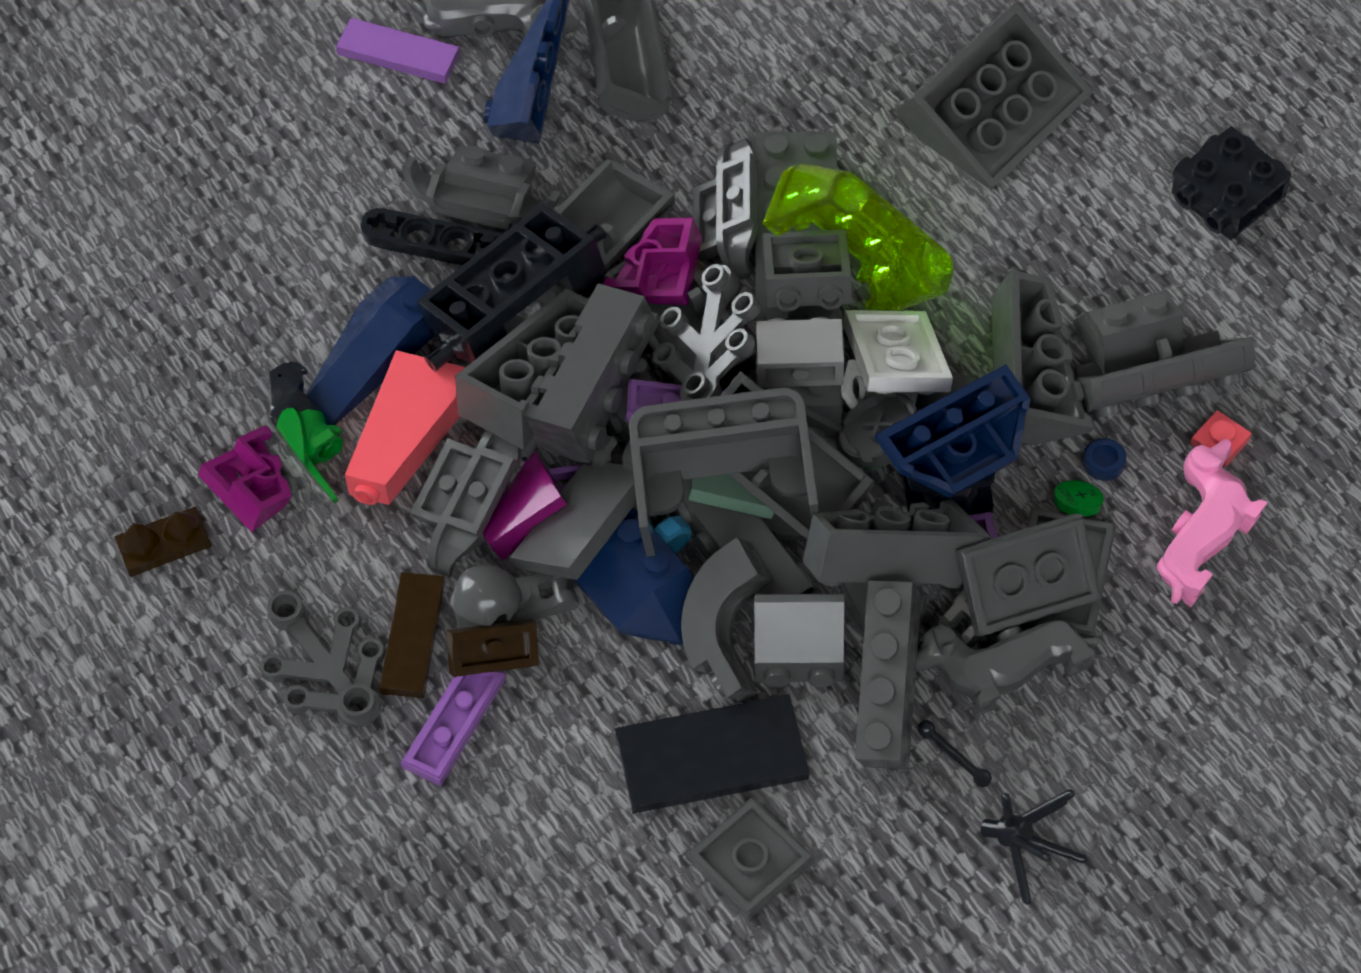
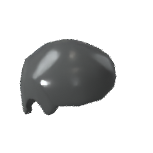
M478 565L465 570L460 575L450 604L455 613L467 621L482 626H491L502 614H506V619L511 620L522 600V591L515 578L505 570L495 566Z

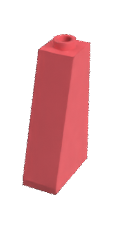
M395 351L345 473L349 495L366 505H375L377 502L387 505L391 504L460 418L457 408L455 375L466 367L446 363L435 372L428 366L425 357Z

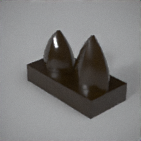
M196 506L181 512L175 511L168 517L146 525L132 523L125 533L114 536L130 577L211 547Z
M532 619L497 623L491 626L481 625L446 630L449 674L453 677L539 666L537 623Z

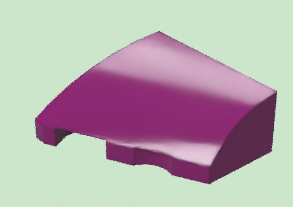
M694 218L653 219L643 232L642 240L632 246L625 254L624 258L627 264L615 279L607 277L603 285L645 296L647 303L688 305L689 297L687 293L692 288L703 238Z
M267 425L237 438L233 450L201 464L198 473L201 480L251 532L281 511L289 503L292 496L288 481L281 475L282 463L279 455H271L263 442L271 439L272 436L271 429Z
M537 451L531 454L530 458L524 463L505 490L483 532L488 545L502 560L517 549L534 526L567 505L555 484L556 481Z

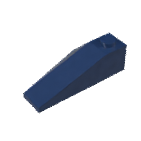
M546 0L498 82L493 100H487L484 110V123L488 124L487 127L493 136L540 143L570 0Z
M389 277L358 305L306 393L319 405L327 425H336L383 383L396 350L415 354L433 338L417 303V300L431 289L416 277Z

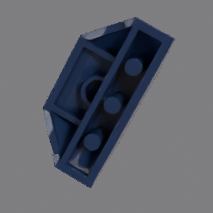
M1005 364L878 432L874 438L900 474L951 498L1012 464L1017 459L1024 430L1025 416L1031 399Z
M632 508L578 580H572L619 633L649 640L667 641L673 645H682V611L688 589L694 578L688 567L654 530L655 556H646L639 528L638 512Z

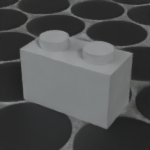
M816 317L811 320L774 318L768 321H756L757 380L759 387L843 385L844 351L842 319Z

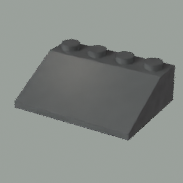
M1016 2L990 22L894 112L922 143L991 190L1076 110L1093 91Z

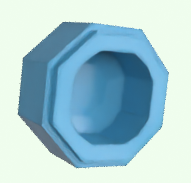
M681 516L667 517L654 528V531L675 554L683 549L691 539V527Z

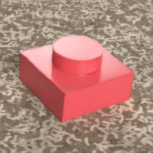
M1217 410L1192 437L1190 445L1193 447L1204 445L1211 448L1220 441L1228 439L1231 442V453L1223 464L1225 468L1250 441L1252 433Z

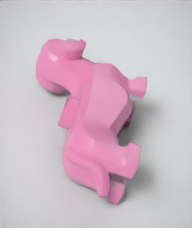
M1228 439L1220 441L1211 448L1204 445L1196 446L1185 458L1183 465L1184 478L1200 492L1202 503L1194 514L1185 510L1171 530L1177 536L1157 563L1159 574L1165 583L1172 588L1171 603L1177 604L1182 598L1185 604L1190 607L1193 606L1205 590V585L1213 576L1207 569L1199 572L1198 569L1202 564L1227 547L1237 530L1247 534L1260 518L1261 512L1268 503L1261 499L1252 502L1248 498L1245 484L1239 478L1223 469L1222 466L1231 453V442Z

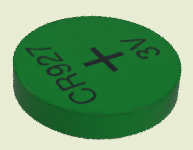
M1074 480L1058 484L1053 496V501L1060 510L1070 515L1077 513L1083 515V517L1097 514L1102 509L1104 500L1103 494L1098 488L1089 483Z

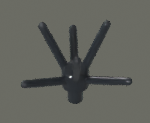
M1072 789L1045 801L1021 815H1013L1010 795L1003 793L1001 795L1003 816L1000 820L984 819L982 821L981 834L983 837L998 838L1002 846L1010 847L1022 902L1026 905L1031 903V896L1020 848L1025 849L1045 862H1049L1052 857L1048 852L1080 863L1088 861L1085 854L1033 836L1032 824L1065 806L1068 800L1075 796V792Z

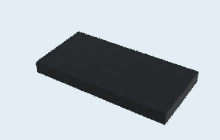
M790 694L615 728L632 814L809 779V770Z

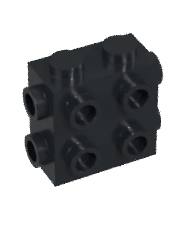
M1230 126L1219 136L1216 134L1212 135L1193 157H1185L1177 164L1173 171L1174 180L1171 193L1181 207L1185 209L1191 208L1200 215L1212 232L1222 233L1229 240H1233L1287 195L1292 173L1286 169L1282 162L1273 159L1261 150L1250 137L1242 135Z

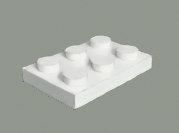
M845 310L843 326L867 392L879 394L917 392L930 395L935 392L951 391L953 377L926 311Z

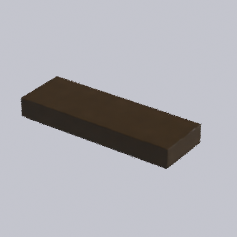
M401 572L379 686L381 694L416 698L425 697L445 587L444 576Z

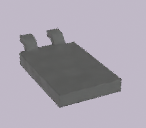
M606 436L601 450L595 451L593 455L592 465L582 464L560 492L567 505L534 526L510 556V559L518 569L578 580L637 502L630 442L626 445L623 454L613 453L611 455L612 449L618 442L613 436Z

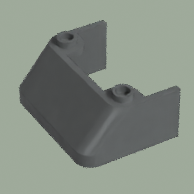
M775 388L641 407L631 416L629 434L638 520L647 557L655 556L651 516L671 513L681 505L684 498L683 480L756 471L761 468L769 469L771 484L777 493L785 497L808 496L811 521L813 514L819 513L805 403L797 391L790 388Z

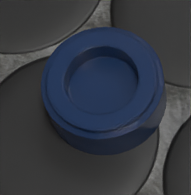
M1101 438L1092 441L1085 448L1083 467L1091 477L1097 480L1109 481L1119 477L1124 471L1126 452L1118 442Z

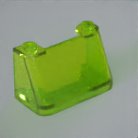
M799 163L783 171L762 225L776 236L788 232L791 226L799 232L808 228L811 222L822 231L846 230L848 252L862 262L856 279L861 283L867 282L871 292V299L867 300L865 308L868 310L900 311L947 293L954 270L953 261L948 252L858 176L849 171L808 163Z

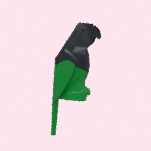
M284 362L269 372L270 420L278 434L310 476L335 504L339 499L314 465L321 462L325 463L343 451V439L340 437L343 431L336 425H327L319 405L303 392V375L308 374L306 368L297 362Z

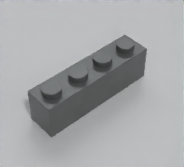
M868 581L855 759L864 767L909 770L921 593L913 582Z

